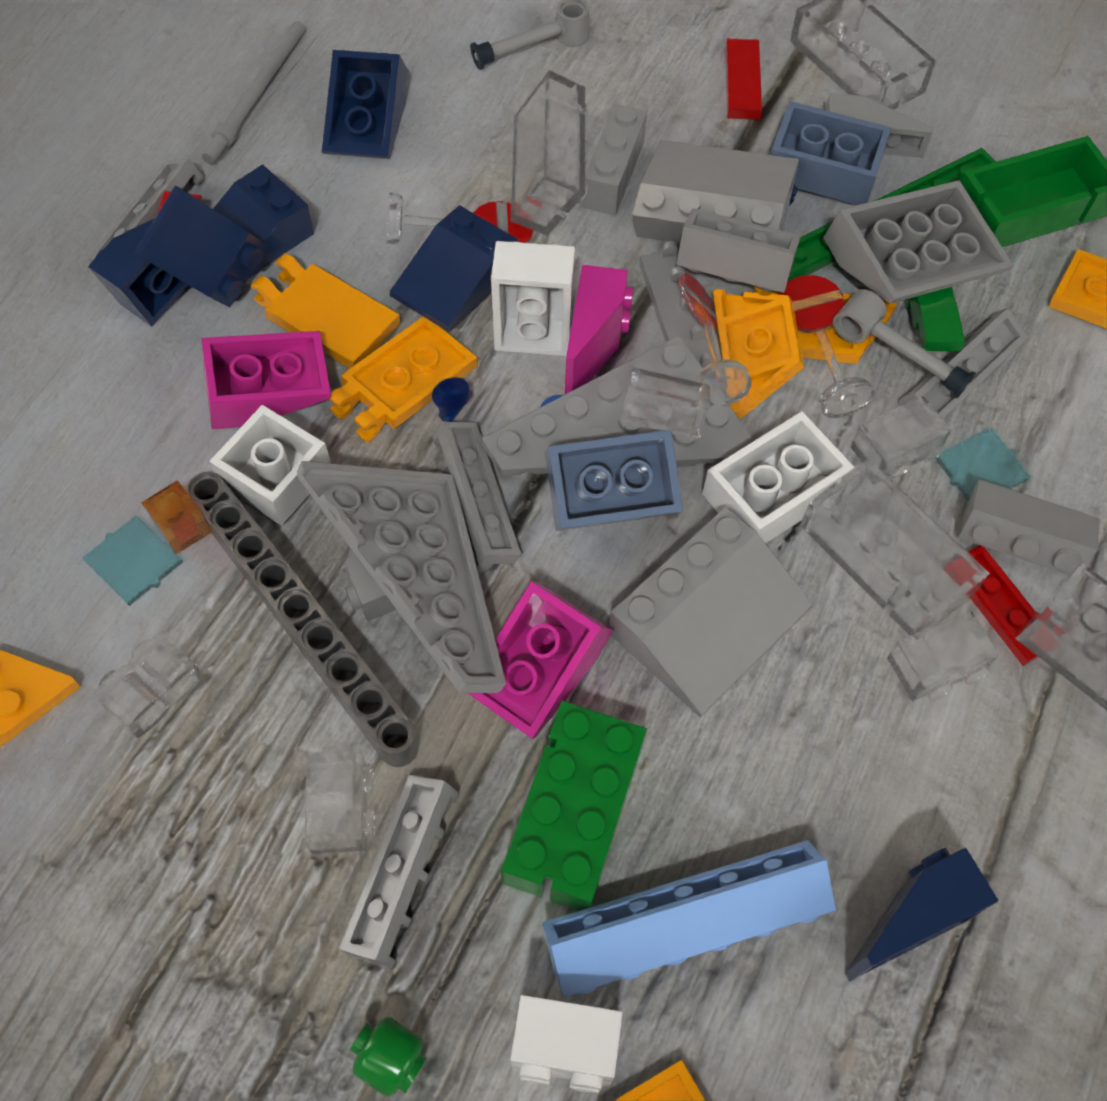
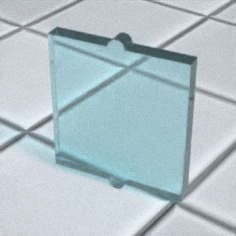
M992 428L935 456L936 461L951 479L950 485L956 486L967 501L978 479L1012 489L1028 481L1031 477L1014 456L1015 451L1008 449Z
M137 515L114 533H107L106 539L83 557V560L128 606H131L152 587L158 588L161 585L160 581L183 563L182 559Z

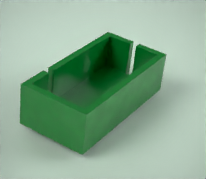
M1089 136L965 170L960 179L961 184L1002 247L1073 227L1077 224L1078 220L1083 224L1107 216V160Z
M561 701L549 734L548 746L544 748L501 869L502 884L542 897L545 878L553 881L550 889V901L579 911L592 907L643 748L647 728Z

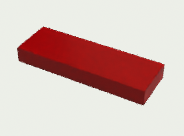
M727 38L725 46L727 118L760 120L762 114L759 40Z
M979 545L948 563L946 566L948 571L1022 666L1032 662L1060 644L1057 637L984 546Z

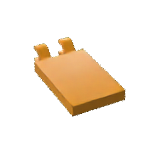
M1077 249L1052 297L1049 307L1107 329V259Z
M284 253L275 261V265L283 269L278 274V278L282 282L290 284L282 293L268 278L262 275L251 284V288L258 291L253 297L254 301L266 307L265 314L268 320L290 333L320 331L324 354L349 369L374 352L400 325V314L313 263L306 270L303 269L297 260L287 253Z
M422 316L341 375L343 386L331 392V399L329 400L334 405L329 408L330 412L339 420H342L353 411L358 401L364 403L369 409L358 414L354 422L360 426L355 431L356 435L368 443L378 435L385 423L391 428L396 429L477 367V357L441 327Z

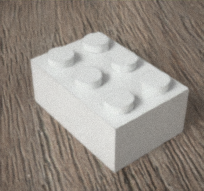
M496 241L491 274L494 351L567 355L572 325L575 247L557 244L545 245Z
M801 411L708 469L702 495L718 513L725 507L731 510L756 531L766 544L844 493L855 467Z

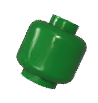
M390 1017L381 1019L375 1028L366 1023L349 1049L357 1055L353 1063V1074L382 1095L392 1096L398 1090L406 1093L427 1058L421 1053L423 1049L421 1037Z

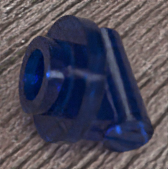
M447 378L438 383L433 389L432 399L440 411L438 414L440 419L445 422H452L473 394L468 383L461 378Z

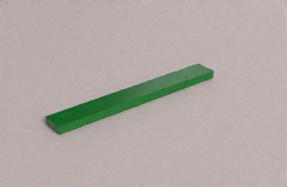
M980 148L876 200L958 181L965 170L996 161L983 148ZM832 222L800 237L788 281L799 276H807L836 261L823 238Z

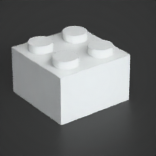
M264 405L259 407L209 461L213 472L223 479L236 497L281 526L310 494L298 479L297 470L301 461L331 462L326 444Z
M521 995L510 1059L512 1070L520 1071V1080L524 1082L550 1085V1078L552 1076L569 1079V1089L598 1094L602 1085L610 1086L615 1078L623 1012Z

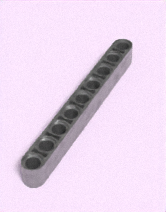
M213 472L196 474L187 485V493L199 518L382 760L393 767H404L410 764L418 753V740L411 721L223 479ZM215 495L213 498L205 500L207 497ZM231 523H238L232 528L225 529ZM261 551L257 556L246 558L251 552ZM284 580L277 587H268L273 581ZM297 610H308L302 617L291 618V615ZM328 639L332 641L324 649H314V645L321 640ZM349 670L357 672L356 676L349 681L341 682L337 680L342 672ZM370 702L382 704L380 710L374 714L367 715L361 713L362 708ZM401 734L408 738L407 742L399 748L386 746L387 741L394 735Z

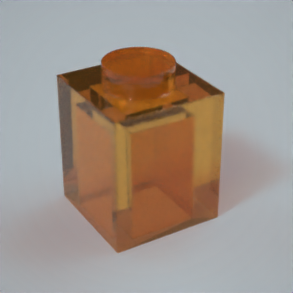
M178 480L141 502L154 526L175 554L180 553L211 533L199 507Z

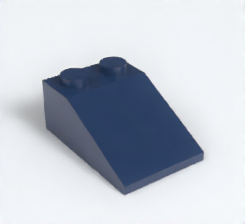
M333 50L322 142L323 154L390 159L405 104L408 69L400 54Z
M263 164L234 182L213 208V210L268 245L263 253L261 262L252 270L249 277L314 234L308 204Z
M175 185L134 253L230 308L233 301L241 294L243 285L252 270L261 262L263 253L268 245Z
M459 205L436 224L391 288L390 297L448 332L492 292L491 274L496 241L518 242V239Z
M154 219L113 238L88 266L121 306L150 326L157 322L188 286V284L134 253Z
M943 848L921 860L922 864L908 872L912 879L898 891L847 968L845 974L849 981L969 921L999 901L967 848L950 855L947 848Z

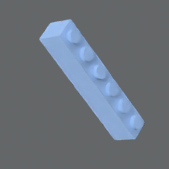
M806 840L542 922L554 974L563 997H567L573 994H587L598 986L620 979H634L641 975L642 972L664 965H677L689 957L708 951H721L727 949L733 943L755 936H768L777 929L799 922H812L821 915L836 911L827 860Z

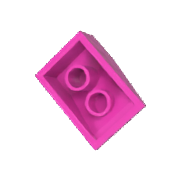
M582 264L566 355L565 394L590 382L619 348L621 333H628L631 311L629 310H631L634 289L632 286H627L628 270Z
M320 331L201 338L211 430L242 427L261 405L282 416L331 399Z
M531 581L495 639L506 681L505 687L500 693L468 694L527 736L535 739L559 709L561 701H565L593 666L613 634L614 629L550 587Z

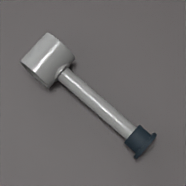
M561 0L557 5V17L551 23L492 44L488 41L479 45L475 42L471 43V54L476 67L482 70L485 64L494 62L497 56L556 35L558 40L567 46L584 44L589 38V5L585 0Z
M858 290L833 318V326L836 332L846 341L855 344L862 343L868 336L873 334L945 381L943 385L955 392L954 397L956 399L959 398L976 374L974 371L968 373L959 366L951 367L883 323L881 320L886 315V305L872 291Z

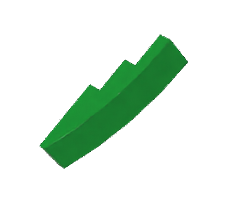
M952 287L904 300L905 308L911 309L914 330H920L922 348L927 351L960 352L962 350L965 339Z

